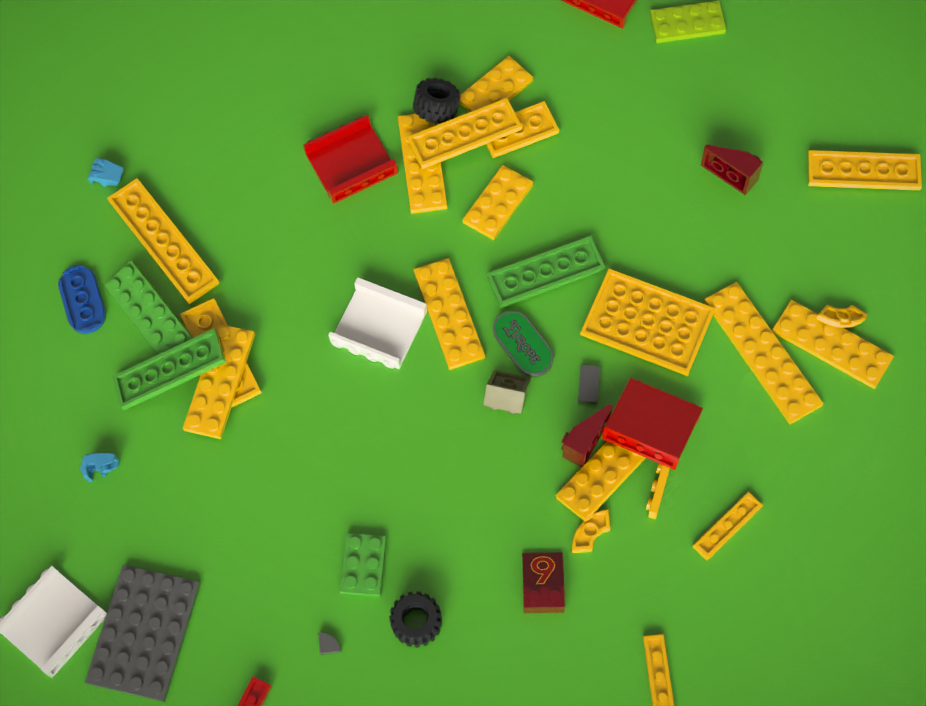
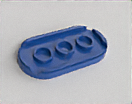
M77 265L66 269L58 281V287L68 322L79 333L88 334L95 332L104 324L106 319V310L96 277L90 269L84 266Z

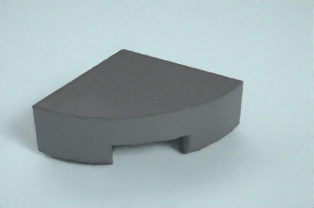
M318 633L321 655L341 652L340 645L334 637L326 633Z

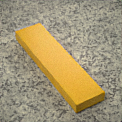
M748 491L693 545V548L708 561L763 507V504Z
M664 634L643 636L652 706H674Z

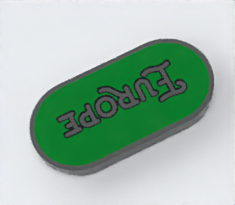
M507 311L500 314L493 325L494 337L518 370L527 376L539 377L546 374L551 369L553 363V352L544 338L523 313Z

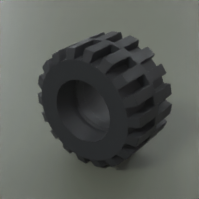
M427 78L426 81L422 80L418 83L415 91L413 110H415L416 115H419V118L434 124H441L454 119L461 97L460 91L456 89L454 84L444 79Z
M417 591L416 594L408 592V596L403 594L400 596L399 601L396 600L394 602V608L391 607L390 625L395 637L402 644L406 643L409 647L415 645V648H417L421 644L426 646L430 640L432 642L435 640V636L439 635L440 627H442V616L439 605L436 604L434 598L431 599L428 594L422 595L420 591ZM412 610H422L428 615L427 623L420 629H410L404 624L405 616Z

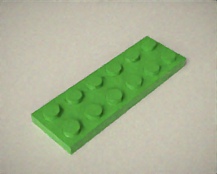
M588 236L487 273V278L500 308L604 271L605 265L592 237Z
M130 260L104 285L157 354H161L194 338L134 261Z
M213 328L114 375L113 380L120 408L127 410L227 363L217 330Z

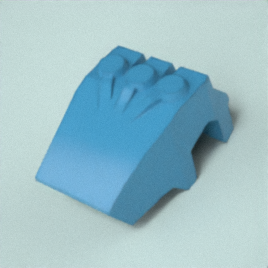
M95 158L87 179L91 184H94V181L101 183L103 187L107 185L117 186L124 168L108 160Z
M111 453L87 454L82 457L83 461L80 470L83 477L88 482H92V473L94 471H100L101 475L106 477L108 472L118 468L119 459L115 454Z

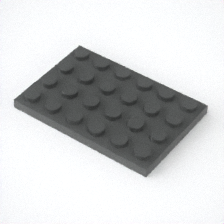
M122 565L85 683L165 702L200 588V582Z

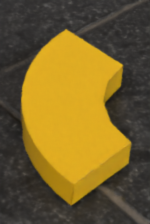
M826 305L816 319L831 326L846 328L861 324L868 315L853 305L840 309Z
M609 510L598 511L586 522L583 521L573 537L572 553L592 552L593 543L600 534L610 531Z

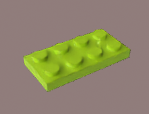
M719 0L650 10L656 43L726 33Z

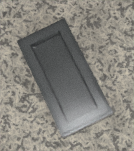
M581 365L578 403L598 404L600 366Z

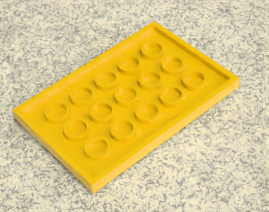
M608 269L580 335L688 376L716 308Z

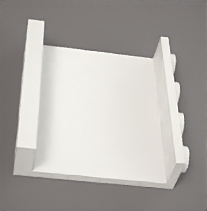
M357 277L354 283L356 291L335 332L329 333L330 342L337 348L344 347L349 349L355 355L362 354L370 361L382 362L388 368L393 369L395 367L400 369L425 318L427 305Z
M51 566L43 571L40 579L27 589L22 599L17 600L12 605L10 612L0 618V633L41 668L46 675L53 678L105 620L107 613Z

